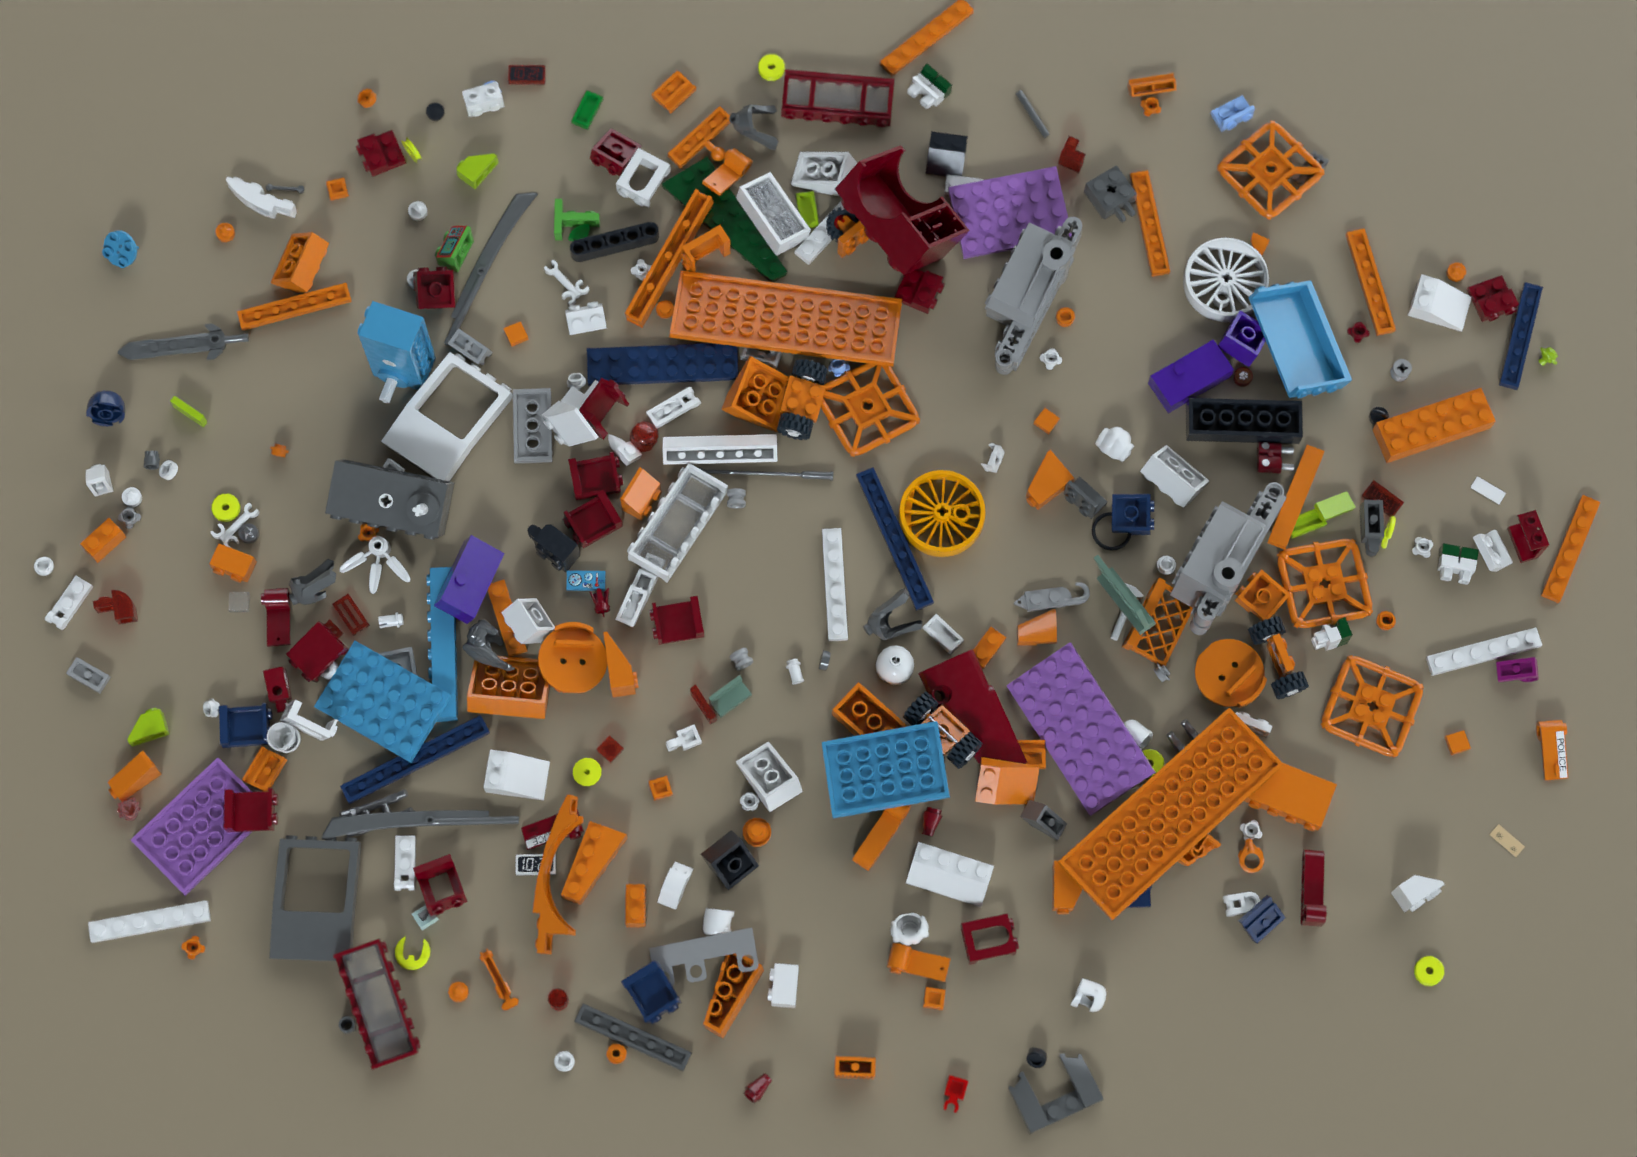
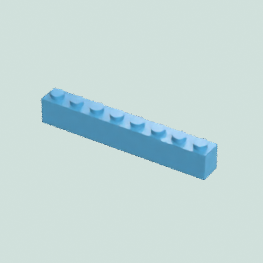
M451 567L430 568V574L426 575L427 586H430V593H427V604H430L431 611H427V621L431 623V630H428V641H431V648L428 649V659L432 660V667L428 668L429 679H432L433 685L452 696L437 722L458 721L456 618L434 606Z

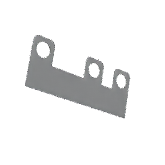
M752 928L649 948L651 962L654 960L658 961L663 971L669 973V981L672 986L675 982L672 968L674 965L685 963L687 980L689 982L702 981L706 978L704 959L736 953L738 967L741 972L752 971L758 968ZM745 955H751L754 959L753 965L749 968L742 965V958ZM693 965H699L702 969V974L698 978H694L690 974V969Z

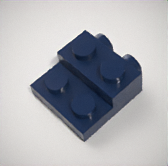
M1112 494V533L1151 535V530L1155 528V520L1151 519V512H1155V500H1151V494Z

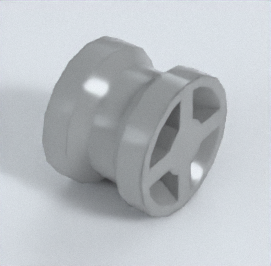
M1405 359L1395 361L1390 371L1391 377L1399 382L1406 380L1412 370L1411 364Z
M739 488L727 490V496L729 497L727 507L734 509L746 507V501L744 500L746 490Z
M741 648L729 656L731 661L735 662L737 671L745 669L753 663V659L748 656L747 648Z

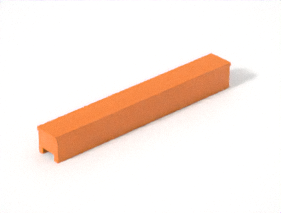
M695 189L625 312L627 321L643 328L682 260V246L694 239L714 203L711 196H706Z

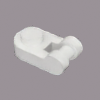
M1253 892L1223 896V901L1227 906V910H1225L1226 916L1246 914L1260 901L1259 896ZM1234 901H1239L1240 907L1235 908Z

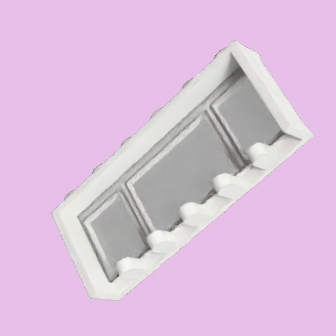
M688 463L686 468L682 467L677 476L679 477L676 483H671L667 491L669 492L666 498H661L657 506L659 508L655 513H651L647 520L649 523L645 528L642 527L640 529L637 541L635 543L632 542L627 550L629 561L631 560L655 574L666 583H668L728 490V485Z

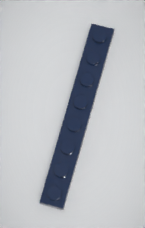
M874 467L857 473L856 478L906 590L909 592L915 610L918 611L934 604Z
M480 715L424 743L412 763L398 756L346 782L340 787L348 803L351 804L490 734V731Z

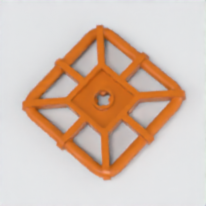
M1275 121L1264 124L1249 138L1243 139L1240 145L1217 165V171L1238 192V196L1244 198L1260 215L1268 220L1279 215L1295 200L1298 201L1302 198L1301 195L1324 175V169L1320 163L1303 148V144L1297 142ZM1269 130V147L1262 153H1259L1252 144ZM1275 131L1292 146L1284 154L1274 146ZM1244 150L1254 157L1248 164H1229ZM1298 152L1312 167H1295L1288 158ZM1267 166L1270 168L1275 167L1274 172H1268ZM1228 171L1247 172L1254 180L1243 187ZM1294 174L1314 175L1297 190L1287 181ZM1257 184L1267 192V210L1249 193ZM1282 185L1291 195L1272 210L1273 191Z
M864 363L851 371H845V374L823 385L826 388L821 409L829 421L828 425L835 431L843 447L852 457L862 455L883 443L888 444L891 442V439L912 429L920 422L918 412L908 397L905 386L901 385L891 366ZM877 366L872 382L860 388L854 377ZM882 368L895 387L885 394H882L877 385ZM846 381H849L855 390L846 396L828 392V390ZM899 395L910 414L891 409L886 400ZM824 398L844 403L848 413L835 418ZM865 402L872 404L870 410L863 409ZM892 416L909 422L886 433L880 421ZM851 418L858 427L853 447L840 427L841 423ZM875 424L881 437L858 448L862 431Z
M1339 539L1322 543L1316 541L1310 545L1287 548L1278 552L1277 562L1282 585L1291 594L1286 602L1294 627L1310 628L1327 624L1333 626L1339 619L1344 617L1347 621L1371 616L1373 610L1367 583L1368 575L1364 571L1360 550L1355 543L1356 540ZM1347 546L1337 562L1323 564L1320 550ZM1352 550L1357 575L1343 577L1340 564L1348 552ZM1314 552L1317 565L1304 567L1289 556ZM1285 563L1302 573L1304 584L1290 585ZM1322 579H1325L1329 582L1327 588H1324L1323 585H1320ZM1359 581L1365 605L1347 595L1345 583ZM1306 590L1309 603L1298 618L1292 593ZM1344 600L1359 611L1336 615L1332 602ZM1326 603L1329 617L1303 621L1313 605Z
M1353 655L1347 656V659L1342 664L1334 687H1331V695L1322 716L1321 727L1331 734L1355 743V746H1363L1382 755L1395 758L1404 746L1410 727L1414 725V717L1423 695V684L1390 670L1388 666L1383 667ZM1356 664L1381 674L1377 687L1364 682ZM1349 668H1351L1358 683L1355 696L1341 690ZM1386 677L1412 687L1397 694L1382 690ZM1415 693L1407 716L1392 711L1396 700ZM1338 697L1352 702L1348 713L1330 720ZM1371 702H1374L1377 709L1370 711L1367 703L1371 704ZM1389 718L1404 723L1395 746L1385 728ZM1348 719L1362 723L1358 736L1333 725ZM1367 726L1380 731L1387 748L1363 738Z

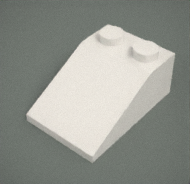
M800 152L791 185L828 195L840 196L835 188L854 168L857 162L849 152Z
M1421 274L1416 284L1408 316L1462 332L1471 297L1440 279Z
M558 401L542 414V417L545 419L543 423L549 430L552 429L556 435L554 437L561 445L573 446L598 438V435L577 407Z
M769 741L736 761L745 778L769 812L803 792L798 777Z
M490 749L484 783L485 792L544 800L550 762L516 753Z

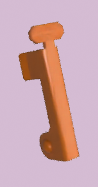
M488 948L484 953L479 952L480 960L485 963L496 985L495 990L499 998L506 1000L502 1004V1009L507 1011L517 1006L519 1000L517 998L510 999L511 990L507 982H504L492 958L493 953Z

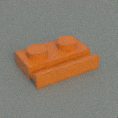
M677 70L652 93V98L671 114L696 91V86H693Z
M1018 740L1027 760L1026 764L1040 766L1039 769H1046L1045 740Z
M261 746L242 781L262 792H268V788H271L287 759Z

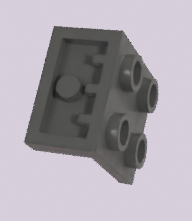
M1080 476L1074 482L1070 480L1067 482L1064 491L1065 499L1070 504L1074 503L1083 516H1088L1092 519L1107 504V501Z

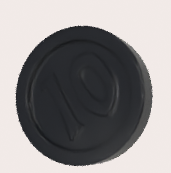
M431 103L426 108L427 117L432 121L442 119L445 114L444 107L439 103Z

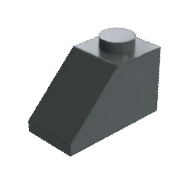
M1032 800L1028 801L1020 816L1029 825L1055 840H1059L1067 825L1046 804Z

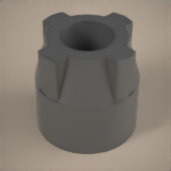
M145 451L144 468L148 470L159 469L160 459L158 451Z
M345 1016L340 1019L339 1028L343 1033L349 1034L355 1032L356 1023L351 1017ZM351 1023L352 1027L348 1030L345 1029V1024Z

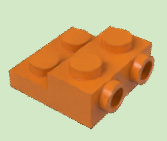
M1261 569L1258 574L1253 572L1247 579L1250 583L1246 587L1242 585L1235 593L1238 596L1235 601L1247 612L1251 611L1261 621L1271 618L1291 594Z

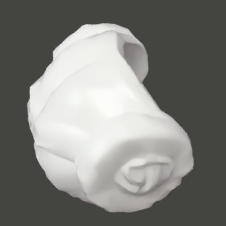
M1121 427L1104 428L1095 443L1103 453L1121 462L1131 454V450L1134 447L1131 443L1130 434Z
M916 913L900 915L895 921L891 922L890 931L895 943L900 942L906 946L915 945L923 938L929 936V926L925 917L919 916Z

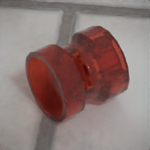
M556 988L549 993L548 1002L552 1009L561 1011L568 1006L569 998L563 989Z

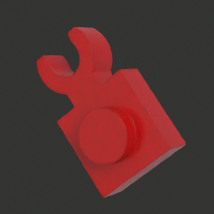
M949 1075L944 1096H948L949 1100L944 1103L943 1110L946 1111L948 1104H953L955 1107L954 1113H957L959 1109L957 1100H964L969 1080Z

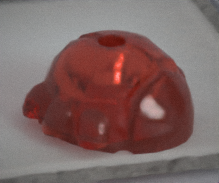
M135 797L123 800L117 804L119 818L123 817L127 821H133L137 818L141 808L138 806L139 802H136Z

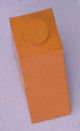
M1051 450L1044 457L1026 493L1028 504L1037 510L1063 492L1069 480L1074 482L1073 475Z
M141 751L107 782L111 787L108 791L114 799L119 798L123 802L162 774L144 751Z
M1054 861L1052 871V911L1065 915L1073 911L1083 889L1062 868L1058 861Z

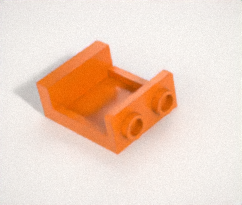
M721 225L682 246L681 257L683 261L681 263L686 271L696 272L695 262L717 249L720 250L724 257L730 254V239Z

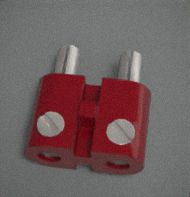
M1258 442L1257 472L1281 474V470L1293 471L1294 464H1282L1281 454H1293L1294 448L1282 447L1281 443Z

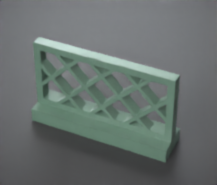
M1099 555L1095 556L1094 560L1101 572V575L1097 577L1098 582L1137 632L1141 635L1156 624L1116 571L1112 567L1109 569Z

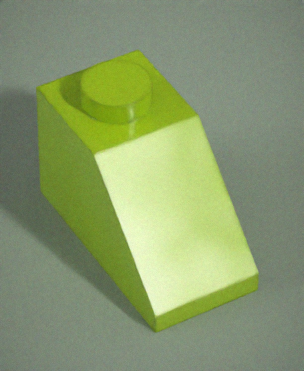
M493 153L468 156L457 165L458 178L473 189H476L498 164L497 155Z
M151 708L140 715L127 738L128 743L132 747L170 735L164 713L161 709Z

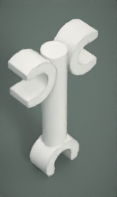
M552 260L551 263L554 268L548 269L545 266L544 270L548 275H554L568 290L562 294V299L571 297L572 299L568 302V305L573 306L576 299L590 291L589 287L580 289L579 287L583 284L582 280H578L574 287L558 270L557 262Z
M247 503L244 507L245 512L227 530H225L222 524H218L221 532L216 534L214 531H211V535L215 539H220L227 547H230V541L239 544L238 539L233 534L249 518L257 517L259 511L256 509L250 513L249 509L252 507V504Z

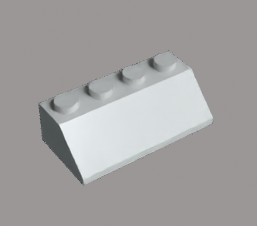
M918 842L906 884L981 907L994 866Z

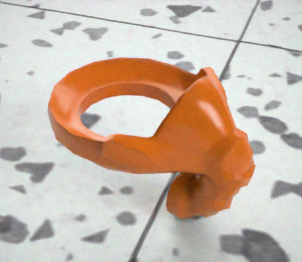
M1246 839L1245 846L1238 853L1239 864L1244 871L1255 873L1264 865L1263 852L1253 844L1252 839ZM1248 854H1256L1259 857V864L1256 868L1251 869L1245 866L1244 859Z

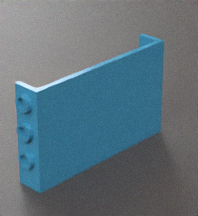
M1291 281L1285 285L1274 284L1267 288L1260 286L1254 290V293L1248 298L1289 398L1297 397L1300 399L1309 394L1316 396L1325 391L1332 393L1337 389L1344 388L1352 381L1312 281L1298 283Z

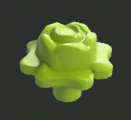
M1541 347L1542 357L1538 362L1542 366L1546 363L1556 365L1558 355L1551 347L1546 349Z

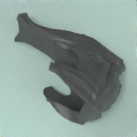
M479 620L478 623L469 629L467 634L468 640L463 645V650L480 663L506 671L514 670V667L502 661L491 650V642L497 643L498 646L503 645V639L500 638L499 631L486 620Z

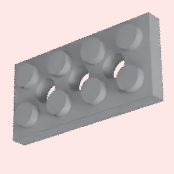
M551 388L513 390L515 464L553 462L552 429L549 430L543 423L545 419L542 417V414L551 407ZM530 404L538 406L534 412L528 411L527 407ZM530 422L538 424V427L534 430L528 429L527 426ZM530 440H537L538 445L535 448H531L528 446V442Z

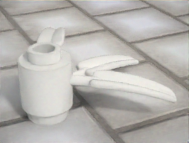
M376 536L370 540V551L365 554L363 552L357 553L340 567L341 573L347 572L365 562L367 556L374 554L377 557L376 563L371 565L369 588L372 594L377 591L382 569V565L379 564L380 558L386 557L388 559L386 561L387 565L403 581L410 582V576L395 556L390 557L388 555L391 551L390 543L381 536Z

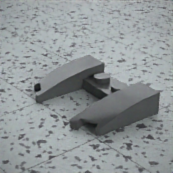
M1059 1054L1075 1090L1040 1106L1024 1072L1018 1075L1020 1081L1014 1088L1009 1086L1008 1089L1029 1134L1104 1099L1081 1054H1078V1058H1066L1065 1054Z

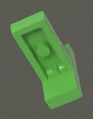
M555 199V240H563V227H577L583 224H590V227H600L599 213L594 211H586L585 213L567 211L563 213V200Z

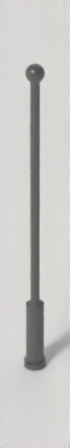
M699 467L702 471L713 474L797 476L803 479H829L833 481V471L791 473L707 470Z

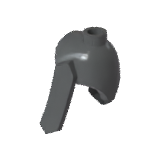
M750 104L744 106L737 113L730 115L729 122L733 124L737 132L764 145L768 149L776 150L778 140L773 136L757 132L753 128L752 114H774L777 112L775 105L760 106Z
M327 559L306 576L291 578L289 586L292 594L289 597L293 605L298 603L303 605L313 604L327 597L326 591H319L335 583L337 573L332 571L334 561Z
M905 588L899 590L869 616L867 624L863 626L869 636L874 633L882 640H888L908 632L921 630L923 624L921 620L905 623L893 628L888 623V617L892 610L906 603L909 597V592Z

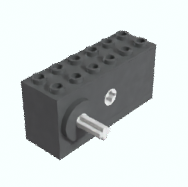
M346 459L336 460L325 514H330V518L337 520L349 518V522L356 524L367 522V526L375 528L386 526V530L389 531L405 530V534L408 535L424 534L423 538L435 540V538L445 535L455 482Z

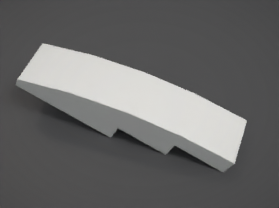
M649 553L645 557L646 560L661 569L666 562L664 559ZM643 567L638 570L634 582L630 585L618 612L616 621L634 627L657 582L658 576Z

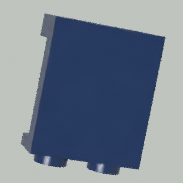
M262 703L261 706L228 708L227 705L219 706L221 746L223 748L269 745L267 733L270 729V720L273 719L272 708H269L267 703Z
M656 960L621 981L644 1017L645 1023H657L662 1019L661 1016L666 1012L669 1014L679 1009L678 1005L682 1003L659 962Z

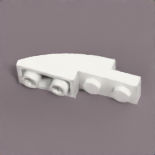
M238 177L226 178V182L234 195L254 211L275 219L277 213L295 218L297 209L292 201L287 199L279 200L270 194L265 195L261 185L255 182L247 183Z

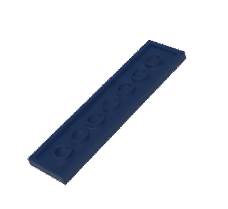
M709 343L587 348L588 386H591L595 380L599 382L601 378L607 381L613 380L618 385L736 380L738 377L737 346Z

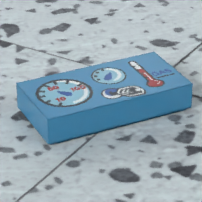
M567 571L566 590L596 591L597 588H600L601 591H605L606 572Z

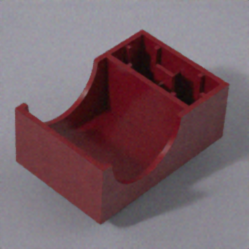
M902 145L860 160L836 186L835 190L842 198L841 203L849 213L855 214L863 224L866 236L871 241L878 243L887 254L889 265L904 276L944 258L970 230L943 196L934 202L925 203L914 199L907 193L899 175L900 159L906 150Z

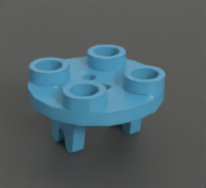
M117 230L110 232L104 239L102 254L113 265L125 268L133 264L139 247L136 246L133 238L128 233Z

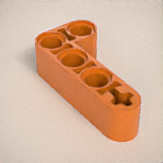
M911 805L885 809L852 861L869 871L909 813Z

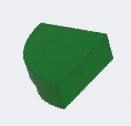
M583 224L574 228L569 234L568 241L588 237L590 224Z

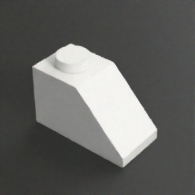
M93 465L90 469L86 470V485L94 496L114 492L109 471L105 465Z

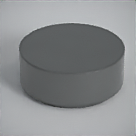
M823 650L819 669L827 670L831 656L830 652Z

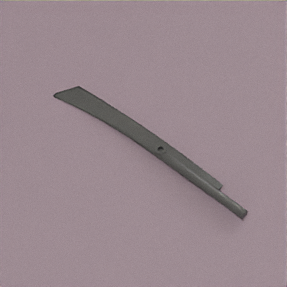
M537 192L515 194L498 222L451 317L455 318V321L444 341L446 345L450 346L448 342L457 329L460 328L500 248L522 214L537 197Z
M478 810L406 811L332 817L321 838L325 840L352 833L401 827L519 824V816L489 817V811Z

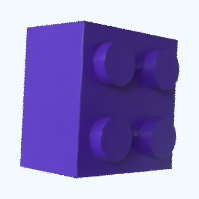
M1239 311L1228 326L1218 347L1249 367L1258 356L1266 340L1258 321Z

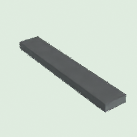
M584 1003L574 1021L579 1025L683 1072L692 1054L688 1050Z

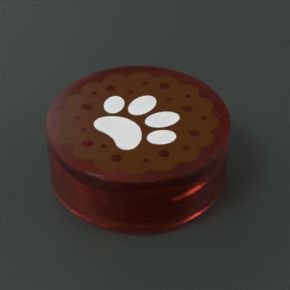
M1246 367L1238 368L1233 375L1235 384L1240 387L1248 386L1253 379L1251 370Z

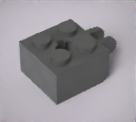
M1117 165L1086 183L1084 193L1103 219L1115 214L1120 222L1123 223L1126 221V217L1121 211L1123 208L1131 217L1136 215L1131 204L1135 202L1137 193Z

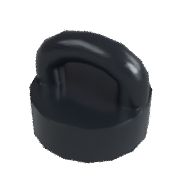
M1375 407L1369 414V420L1374 426L1377 422L1389 418L1387 410L1383 407Z
M1032 1047L1027 1054V1063L1034 1068H1041L1046 1063L1047 1054L1040 1048Z

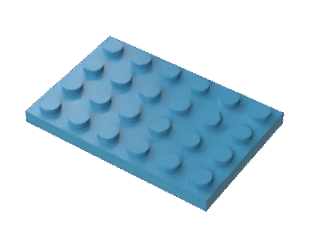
M354 641L314 707L412 763L452 696L361 643Z
M937 721L822 742L833 818L950 798Z

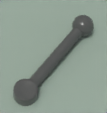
M266 185V190L268 191L272 189L298 191V193H304L305 191L302 185L298 187Z

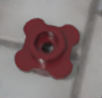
M1356 322L1352 328L1349 327L1347 330V334L1354 338L1355 343H1360L1361 339L1368 337L1370 334L1362 322Z

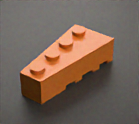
M590 821L562 890V898L581 905L610 862L615 858L622 845L627 841V834Z
M736 953L725 955L720 975L714 988V994L703 1023L707 1030L722 1039L764 972L762 965L759 963L756 970L741 972L738 967ZM743 956L742 965L746 968L751 967L754 960Z

